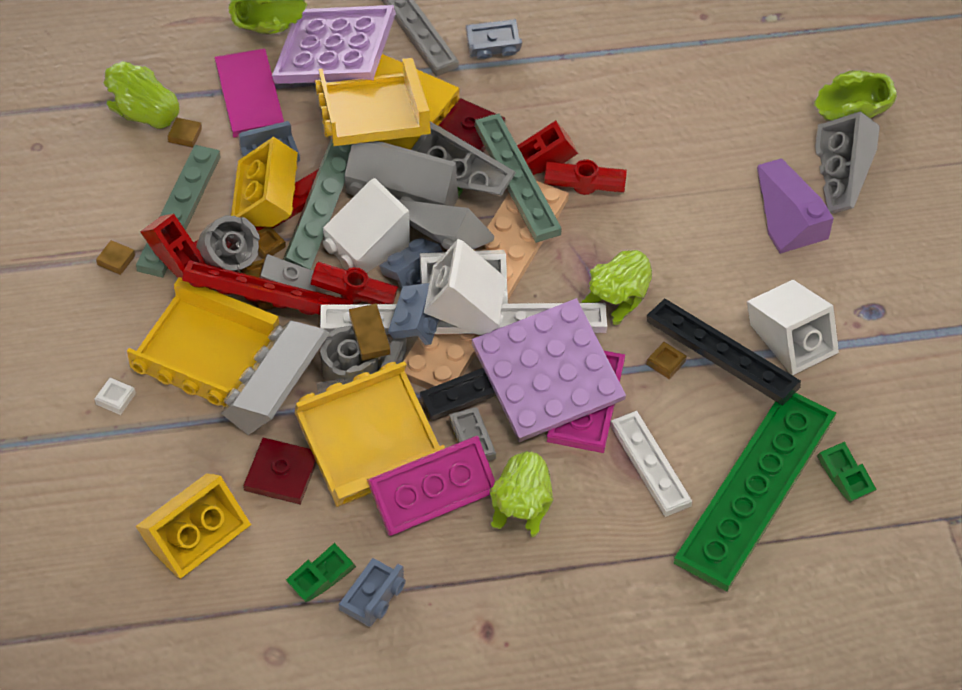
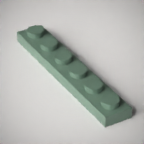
M500 113L475 120V129L490 157L516 172L507 189L534 241L537 243L560 236L562 228Z
M331 138L283 260L311 270L324 237L323 227L330 221L345 183V171L352 144L334 146Z
M194 145L160 216L174 213L184 229H187L221 158L220 150ZM146 243L136 263L137 272L163 278L168 267L155 255L149 244Z

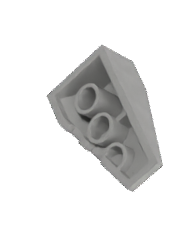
M862 112L818 125L815 149L822 164L819 168L820 173L824 175L825 185L823 188L827 207L831 214L854 208L877 151L880 126Z
M430 121L431 134L421 135L412 150L456 162L457 187L501 196L516 172Z
M397 199L409 210V225L435 240L447 250L457 239L464 241L472 249L494 240L495 236L469 208Z

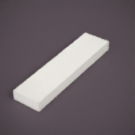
M634 411L611 420L610 426L663 515L667 517L691 507L692 500L639 413Z

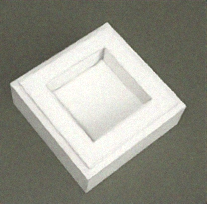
M109 378L95 397V403L100 407L121 415L135 396V388Z

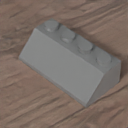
M380 141L351 145L345 171L347 194L355 196L370 180L375 178L399 200L448 206L456 204L458 200L456 162Z
M292 320L283 327L280 325L276 326L268 336V339L271 340L267 347L263 346L253 359L257 362L253 368L248 367L240 376L239 381L242 383L239 388H234L225 398L224 402L227 405L221 414L247 435L270 421L330 333L325 329Z

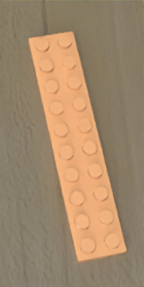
M536 181L557 219L568 201L569 193ZM508 193L487 227L495 236L494 240L473 249L474 251H505L508 300L543 241L537 243L534 241L510 193ZM434 334L431 345H424L418 337L404 360L407 364L405 373L409 381L429 389L463 376L476 354L472 346V339L479 337V335Z

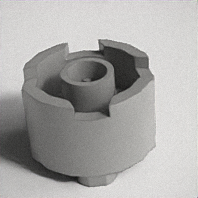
M225 215L206 226L197 241V248L205 264L238 272L251 265L258 256V240L260 238L255 226L246 218ZM227 241L232 244L229 249L226 247Z
M352 326L339 327L329 332L330 334L320 348L321 370L323 378L329 386L339 382L343 385L352 382L354 377L364 372H369V374L378 372V357L362 360Z

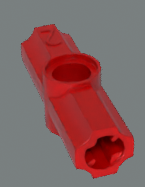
M588 159L580 160L576 164L547 162L544 184L571 187L582 195L592 194L595 190L625 193L627 170L598 167L594 161Z
M319 261L316 263L310 285L341 295V298L353 301V304H358L362 301L369 304H394L398 286L369 278L367 273L361 268L353 267L344 270Z

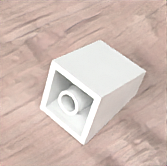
M373 178L323 227L324 248L329 254H334L340 260L345 270L357 267L367 273L385 262L390 255L400 252L409 246V210L378 180Z
M457 239L432 268L424 313L479 336L491 333L494 329L496 330L500 327L503 320L501 307L507 296V291L504 290L506 277L464 241Z
M791 280L747 301L750 325L791 375L797 374L839 353L833 305L795 280Z

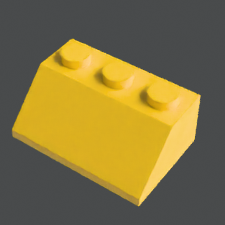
M273 136L238 160L231 216L246 218L254 226L273 227L281 221L288 219L293 211L292 203L295 191L294 184L298 152Z
M206 473L135 527L150 550L177 578L181 579L247 529L251 523L221 475Z

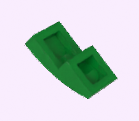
M845 442L821 451L817 455L834 485L849 502L877 490L864 465H857Z
M334 542L313 562L308 559L286 581L307 603L338 583L356 568V565Z

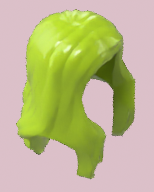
M231 0L228 8L231 20L235 26L261 34H275L288 29L291 23H297L303 17L307 3L305 0Z
M125 61L115 63L106 68L103 83L108 88V92H112L115 95V101L107 100L109 110L116 112L126 120L148 124L156 129L168 127L176 119L180 110L177 97L173 92L164 88L156 79L152 70L146 66L132 65L130 62Z
M852 70L837 75L833 79L832 84H825L818 91V97L814 101V106L817 107L819 114L826 121H832L858 112L873 118L875 115L885 112L894 104L897 98V90L894 87V82L888 75Z
M629 250L621 251L607 264H597L590 270L591 281L589 282V289L591 292L581 303H599L603 299L615 305L619 304L617 309L611 314L613 325H619L632 310L638 307L647 293L652 279V268L649 258L641 251Z
M525 451L509 458L501 476L495 481L494 486L490 488L492 504L495 510L493 521L491 522L493 528L501 529L506 524L507 518L513 515L519 519H528L525 525L527 531H531V537L538 535L540 523L553 502L549 469L545 460L539 454Z

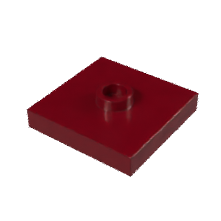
M460 98L438 126L484 152L486 148L475 129V120L492 116L496 113Z
M262 437L244 482V491L301 505L317 464L311 449Z

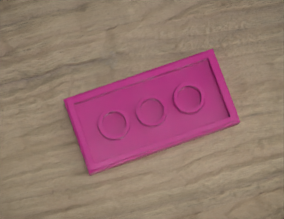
M265 48L215 57L233 138L238 137V134L241 132L284 122Z
M604 351L620 382L625 354ZM615 404L549 430L547 442L604 453Z
M477 435L369 478L367 482L387 534L392 536L489 496L490 488L494 486L495 479Z

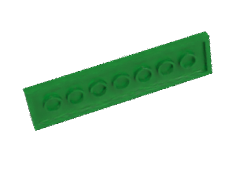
M795 393L783 406L775 401L674 557L673 564L728 592L832 425L837 412L798 393Z

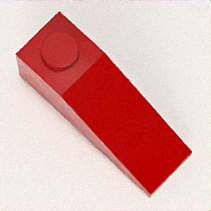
M556 120L517 145L533 175L545 172L547 162L565 163L579 154L570 136Z
M174 213L160 216L140 231L155 255L177 278L183 277L184 269L189 260L205 264L200 251Z

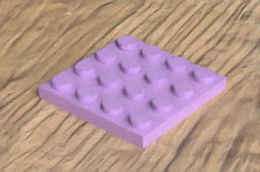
M394 5L305 9L303 17L297 23H292L272 75L275 84L315 83V80L319 79V69H323L326 82L353 79L373 80L396 14Z
M577 298L472 339V346L519 442L625 400L626 394Z

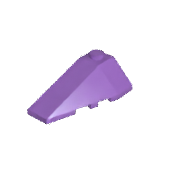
M782 158L758 165L760 189L764 199V213L767 217V231L778 252L781 254L829 239L834 218L816 192Z

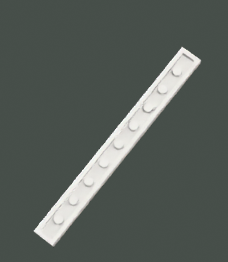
M563 303L503 304L501 307L503 320L499 328ZM579 303L594 333H606V304ZM371 304L321 305L320 328L331 332L339 327L352 326L349 309ZM377 304L386 334H389L388 330L397 304ZM440 319L435 334H474Z

